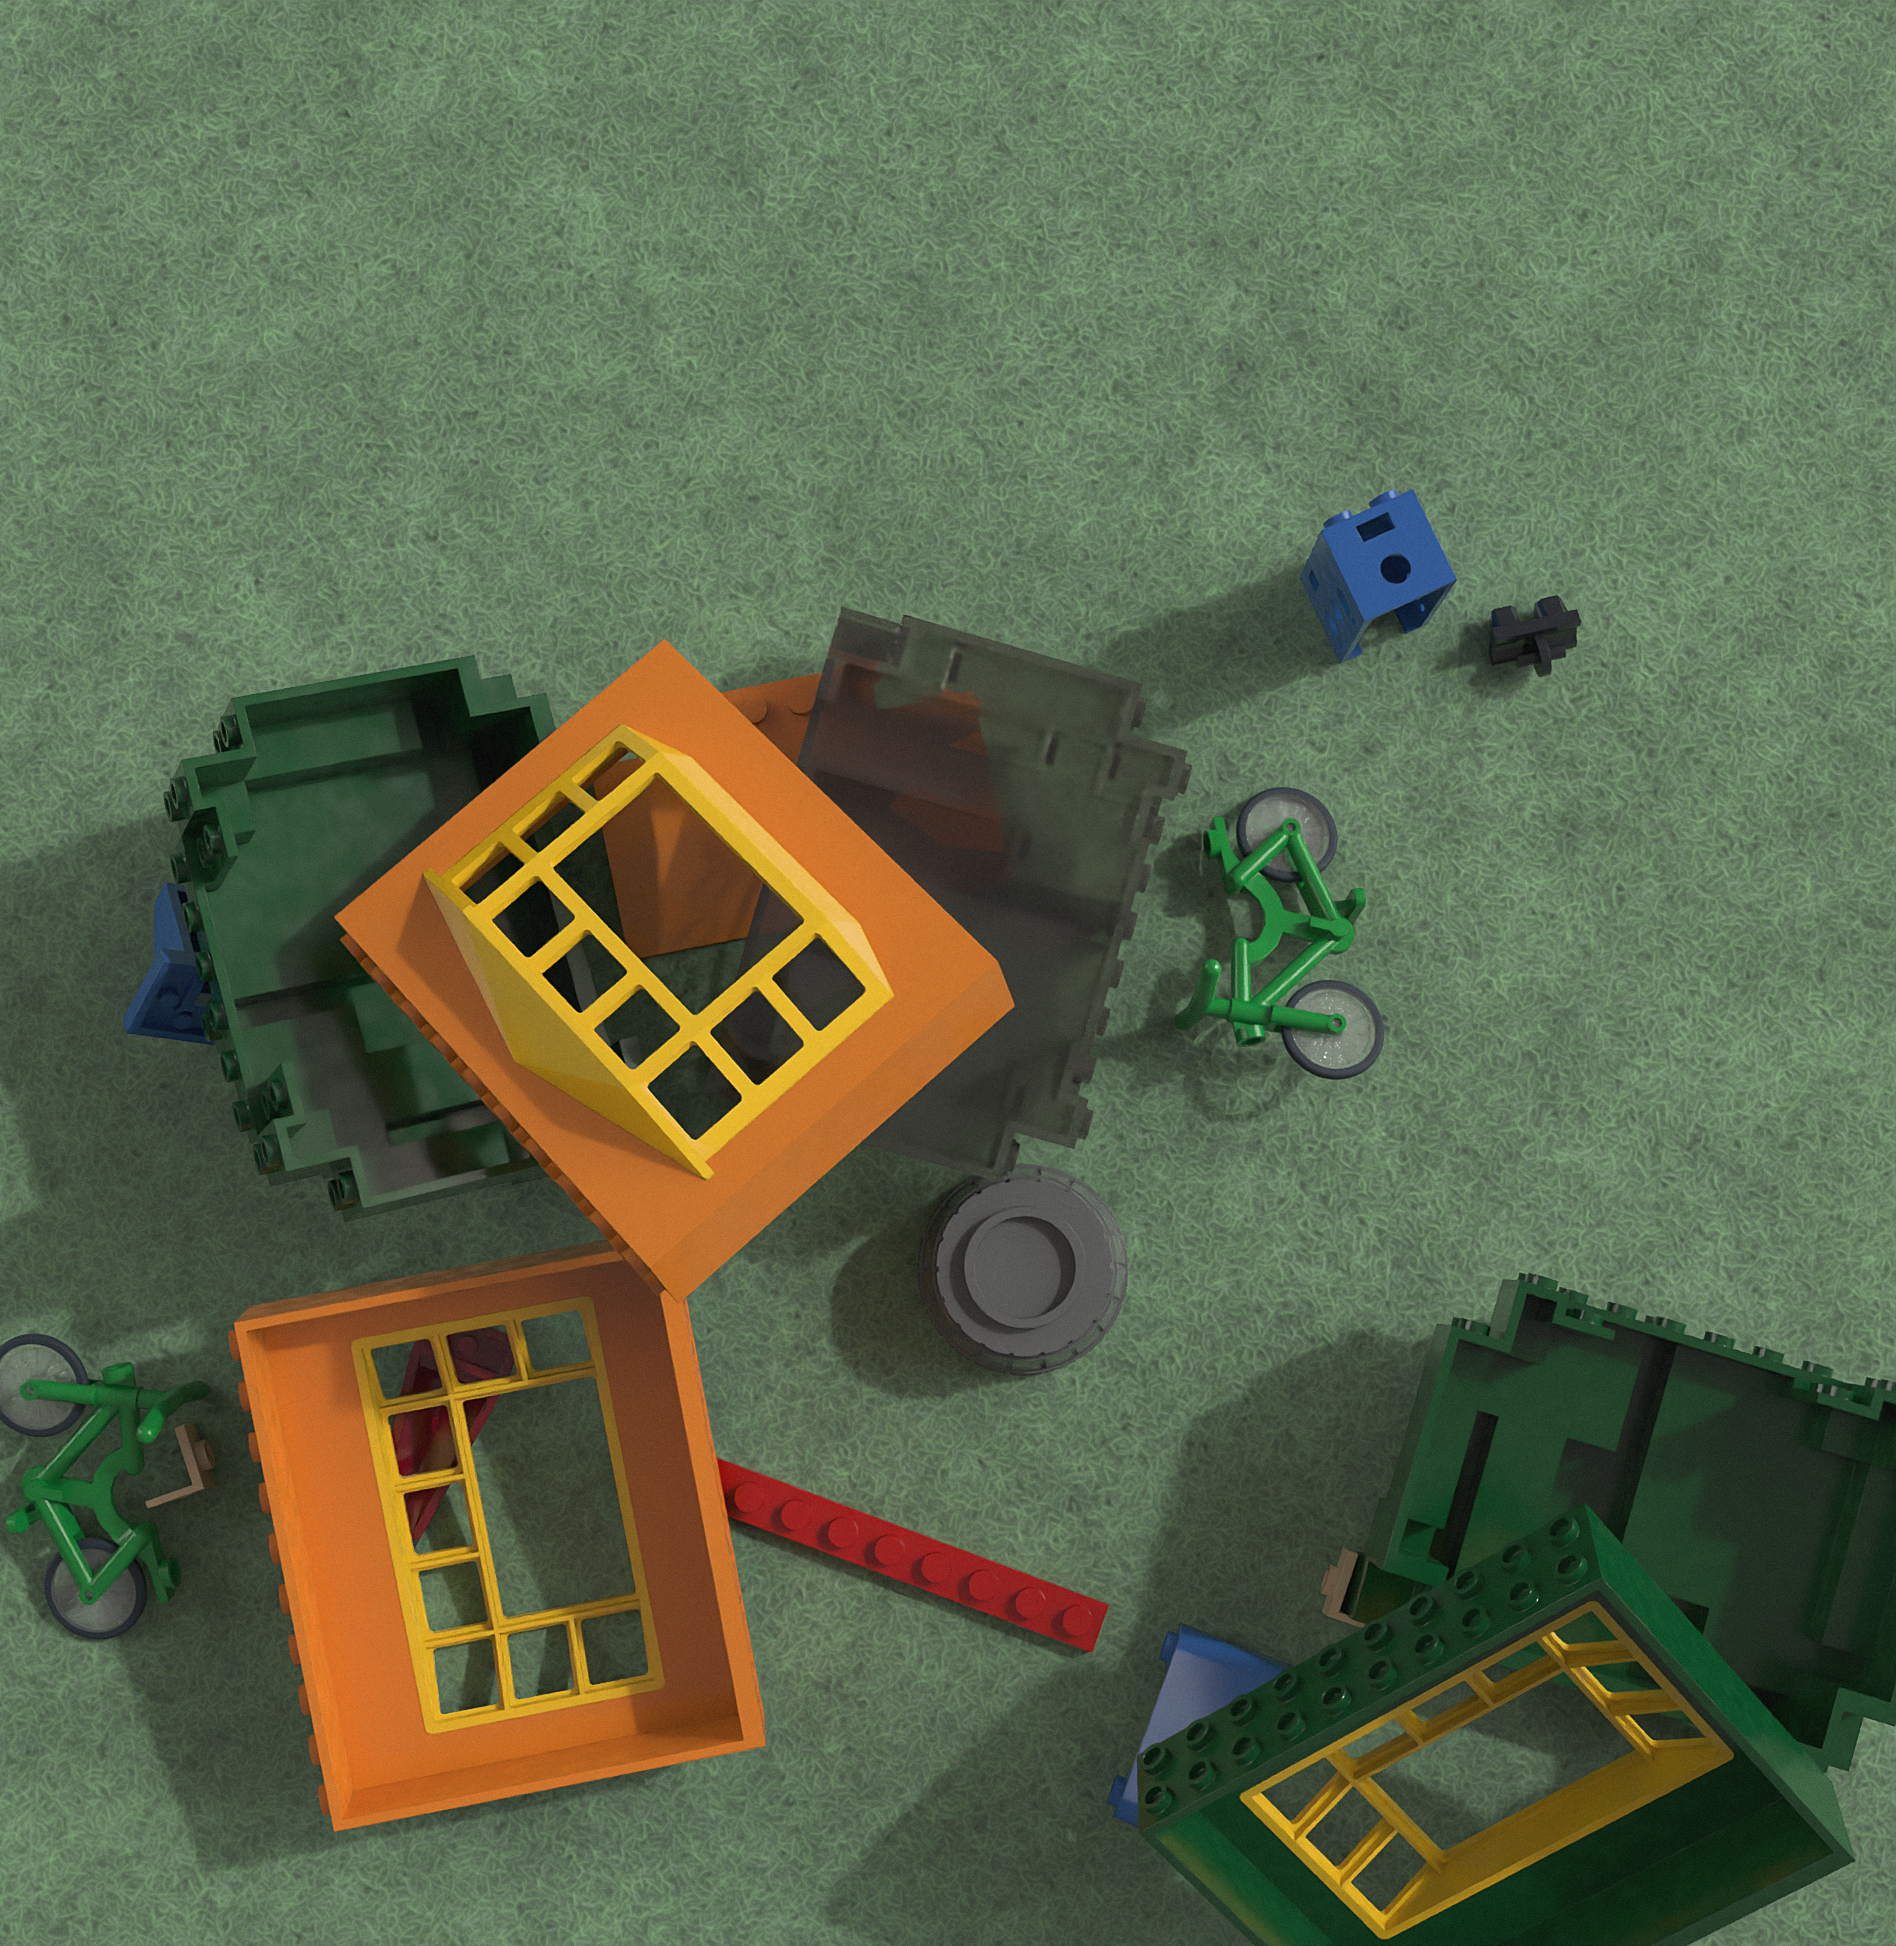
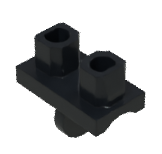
M1555 595L1541 598L1534 604L1533 613L1535 619L1520 621L1516 607L1511 605L1491 611V637L1488 653L1492 666L1516 661L1518 668L1533 665L1538 677L1551 675V661L1566 658V649L1577 646V627L1581 625L1577 609L1568 611L1560 596Z

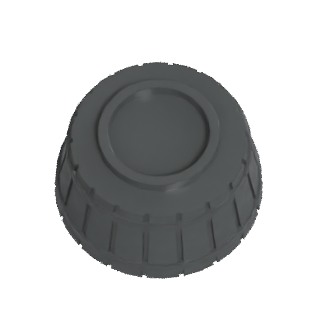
M1024 1163L1009 1164L984 1170L970 1177L969 1180H965L947 1195L931 1216L924 1231L925 1235L924 1238L922 1237L918 1253L917 1269H919V1290L923 1304L927 1308L926 1312L939 1334L942 1337L944 1336L946 1342L956 1352L969 1361H974L979 1366L1004 1374L1005 1372L1010 1373L1011 1375H1034L1061 1369L1094 1349L1117 1319L1128 1285V1257L1123 1235L1113 1213L1104 1201L1089 1186L1063 1171L1043 1165Z

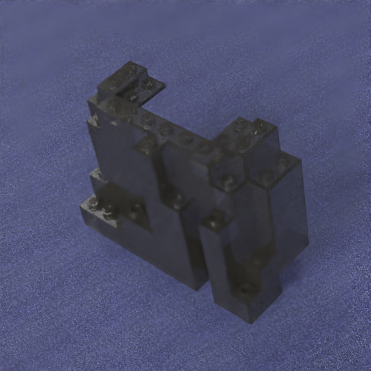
M841 606L796 766L998 961L1015 1004L1009 1012L861 1143L1001 1182L1004 1171L1013 1172L1018 1157L1020 1143L1016 1142V1139L1013 1138L1014 1133L1075 1149L1077 1138L1086 1139L1092 1122L1093 1110L1086 1107L1088 1099L1079 1094L1081 1083L1089 1085L1094 1073L1097 1056L1090 1054L1095 1035L1103 1037L1108 1024L1110 1008L1104 1007L1108 988L1116 989L1122 975L1124 960L1117 959L1122 940H1131L1136 926L1138 913L1131 911L1135 893H1144L1150 877L1151 865L1144 862L1149 844L1157 846L1163 831L1165 817L1158 815L1161 804L1174 801L1178 793H1185L1192 771V765L1185 763L1188 751L1129 734V730L1133 731L1134 727L1139 728L1145 712L1147 698L1139 696L1142 683L903 614L900 623ZM762 883L735 982L803 924L764 883ZM819 938L813 940L772 977L777 986L818 1031L824 1029L864 993V987ZM758 991L751 994L723 1019L717 1040L720 1046L755 1085H760L803 1046L799 1036ZM711 1063L703 1092L740 1102L741 1095L717 1067Z

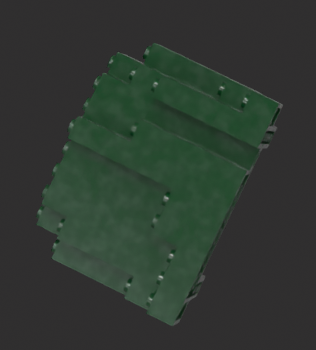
M475 655L231 698L223 716L220 717L218 730L213 731V743L216 753L182 759L174 777L170 778V791H165L163 794L167 817L170 822H178L181 838L175 848L176 853L170 854L171 870L176 884L184 883L188 902L182 904L185 925L189 934L196 932L201 952L195 953L197 973L201 983L209 982L212 997L206 1004L207 1011L201 1012L202 1028L207 1042L215 1041L226 1082L234 1081L239 1101L233 1102V1114L238 1131L240 1133L247 1131L250 1144L259 1142L253 1145L254 1161L259 1175L267 1174L270 1187L322 1175L323 1179L333 1177L334 1180L328 1181L329 1198L334 1211H342L344 1222L512 1182L513 1186L550 1177L531 1153H528L510 1133L504 1123L483 1103L470 1085L466 1084L443 1055L429 1043L409 1017H406L383 988L357 962V959L339 940L346 934V931L334 918L556 730L546 693L517 698L511 674L481 679ZM550 819L524 841L536 852L542 851L555 840ZM509 853L463 893L475 904H479L520 870L524 864L512 853ZM559 862L553 869L567 883L562 863ZM537 881L492 919V922L525 957H531L575 919V916L543 882ZM581 940L543 973L544 978L578 1013L586 1010L598 999L583 941ZM604 1021L594 1029L599 1037L629 1069H636L645 1061L638 1036L618 1040L610 1046Z
M1519 1273L1517 1280L1502 1279L1489 1326L1453 1317L1451 1325L1437 1323L1387 1499L1379 1497L1364 1553L1357 1551L1358 1557L1342 1602L1341 1610L1350 1619L1367 1624L1374 1619L1381 1618L1408 1603L1416 1595L1426 1593L1454 1577L1462 1569L1472 1567L1497 1553L1508 1543L1520 1540L1543 1527L1556 1516L1566 1514L1586 1503L1824 1773H1827L1828 1766L1849 1772L1864 1717L1895 1727L1896 1382L1884 1379L1877 1380L1866 1377L1864 1385L1842 1382L1831 1378L1834 1369L1803 1360L1801 1369L1783 1364L1785 1354L1754 1346L1752 1354L1733 1349L1735 1339L1705 1331L1704 1338L1700 1339L1684 1334L1687 1325L1677 1321L1647 1315L1644 1322L1636 1320L1638 1310L1624 1305L1608 1302L1606 1310L1587 1305L1589 1295L1559 1287V1290L1556 1291L1558 1281L1532 1273ZM1592 1610L1553 1631L1565 1644L1618 1640ZM1535 1641L1495 1664L1518 1671L1547 1655V1653ZM1638 1661L1585 1666L1598 1682L1611 1693L1662 1689ZM1564 1671L1549 1679L1550 1681L1579 1689ZM1682 1710L1656 1712L1694 1724Z

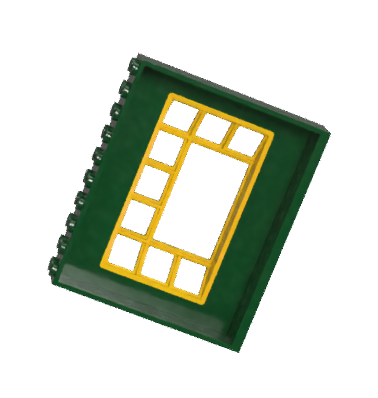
M1586 1503L1566 1514L1556 1516L1548 1524L1520 1540L1508 1543L1497 1553L1472 1567L1462 1569L1449 1580L1426 1593L1416 1595L1403 1606L1381 1618L1370 1621L1364 1628L1335 1644L1324 1647L1318 1654L1293 1668L1281 1671L1270 1681L1247 1694L1237 1696L1224 1707L1204 1718L1193 1721L1185 1729L1160 1743L1150 1745L1144 1752L1137 1755L1139 1834L1255 1946H1688L1855 1862L1832 1781ZM1592 1610L1618 1640L1565 1644L1553 1631ZM1535 1641L1547 1653V1655L1498 1682H1491L1482 1672V1670ZM1638 1661L1662 1689L1611 1693L1598 1682L1585 1666ZM1563 1671L1635 1748L1634 1751L1447 1850L1440 1849L1371 1778L1372 1775ZM1462 1681H1465L1476 1692V1694L1426 1721L1420 1720L1411 1710ZM1682 1710L1706 1738L1653 1740L1629 1715ZM1393 1719L1406 1731L1356 1759L1351 1758L1342 1748ZM1325 1757L1338 1771L1293 1820L1289 1821L1261 1792ZM1352 1787H1355L1383 1817L1338 1866H1334L1306 1838V1835ZM1399 1832L1427 1862L1384 1910L1379 1911L1351 1881Z

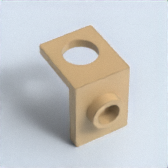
M195 1423L175 1427L192 1485L145 1501L147 1509L215 1487L210 1471L216 1465L214 1453L206 1439L200 1440Z
M1343 1547L1337 1567L1329 1565L1322 1580L1320 1593L1327 1596L1322 1612L1329 1617L1364 1628L1366 1624L1350 1619L1340 1610L1358 1557L1356 1552Z

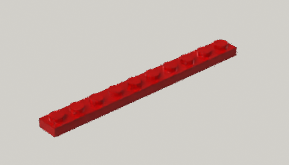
M716 1456L727 1516L1091 1653L1093 1652L1109 1607L1108 1603Z

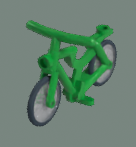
M1276 787L1264 790L1253 796L1244 805L1238 816L1236 838L1238 847L1244 857L1242 861H1239L1230 849L1223 816L1213 817L1210 823V830H1205L1203 833L1205 855L1208 859L1217 858L1224 891L1230 896H1236L1239 893L1249 894L1259 904L1263 913V930L1260 937L1252 943H1248L1245 938L1241 937L1231 942V1000L1214 997L1221 974V965L1215 959H1208L1201 966L1196 989L1188 1006L1175 1016L1174 1023L1180 1030H1188L1199 1023L1205 1015L1227 1019V1022L1233 1025L1238 1047H1250L1263 1043L1266 1040L1265 1031L1280 1033L1287 1052L1305 1071L1317 1077L1330 1080L1352 1078L1363 1073L1373 1065L1380 1055L1384 1043V1024L1381 1014L1374 1002L1363 991L1342 981L1320 980L1300 988L1291 996L1285 1006L1274 1004L1328 954H1342L1350 948L1355 937L1353 925L1366 905L1365 892L1363 888H1354L1350 890L1345 900L1333 901L1320 874L1332 861L1338 841L1337 828L1328 809L1317 798L1299 789ZM1263 876L1279 882L1295 883L1311 916L1284 910L1277 893ZM1282 935L1311 943L1251 999L1250 968L1260 965L1276 949Z
M23 1334L8 1340L0 1346V1420L18 1433L32 1437H49L64 1432L75 1424L82 1415L86 1405L95 1406L96 1408L46 1465L34 1466L24 1473L21 1478L20 1489L27 1501L7 1516V1530L11 1535L19 1534L27 1530L36 1521H43L58 1549V1552L47 1567L44 1579L45 1596L52 1614L66 1629L81 1637L95 1640L114 1638L125 1633L136 1624L146 1605L147 1583L144 1572L136 1560L138 1556L146 1563L151 1572L159 1603L169 1601L175 1595L174 1588L179 1587L181 1583L179 1563L174 1557L165 1559L157 1525L152 1521H144L141 1524L130 1523L120 1514L114 1502L113 1487L120 1471L124 1469L129 1475L133 1476L142 1473L145 1465L143 1444L153 1442L168 1417L183 1404L204 1399L208 1394V1387L202 1381H193L176 1385L168 1392L144 1389L143 1386L136 1384L131 1362H123L103 1369L101 1371L103 1380L89 1379L78 1355L64 1342L45 1334ZM140 1409H146L148 1412L141 1422ZM119 1413L122 1446L112 1451L96 1469L93 1481L63 1476ZM69 1504L93 1508L101 1526L115 1542L103 1538H86Z

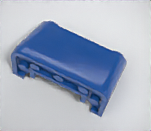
M1180 1623L1177 1633L1167 1632L1160 1650L1159 1660L1166 1662L1165 1677L1137 1755L1144 1752L1150 1745L1162 1742L1188 1727L1193 1721L1208 1716L1229 1704L1237 1696L1247 1694L1275 1678L1281 1671L1291 1669L1294 1666ZM1136 1755L1132 1769L1128 1770L1126 1776L1116 1775L1108 1795L1107 1804L1114 1806L1112 1811L1114 1818L1139 1828Z

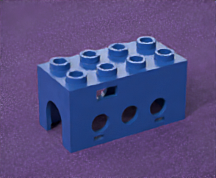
M1413 489L1401 495H1398L1396 490L1385 492L1369 502L1370 509L1354 516L1350 510H1347L1329 518L1323 523L1325 529L1320 531L1311 554L1306 560L1307 562L1300 580L1340 663L1363 654L1358 644L1359 639L1370 620L1387 612L1395 611L1406 634L1427 625L1457 581Z

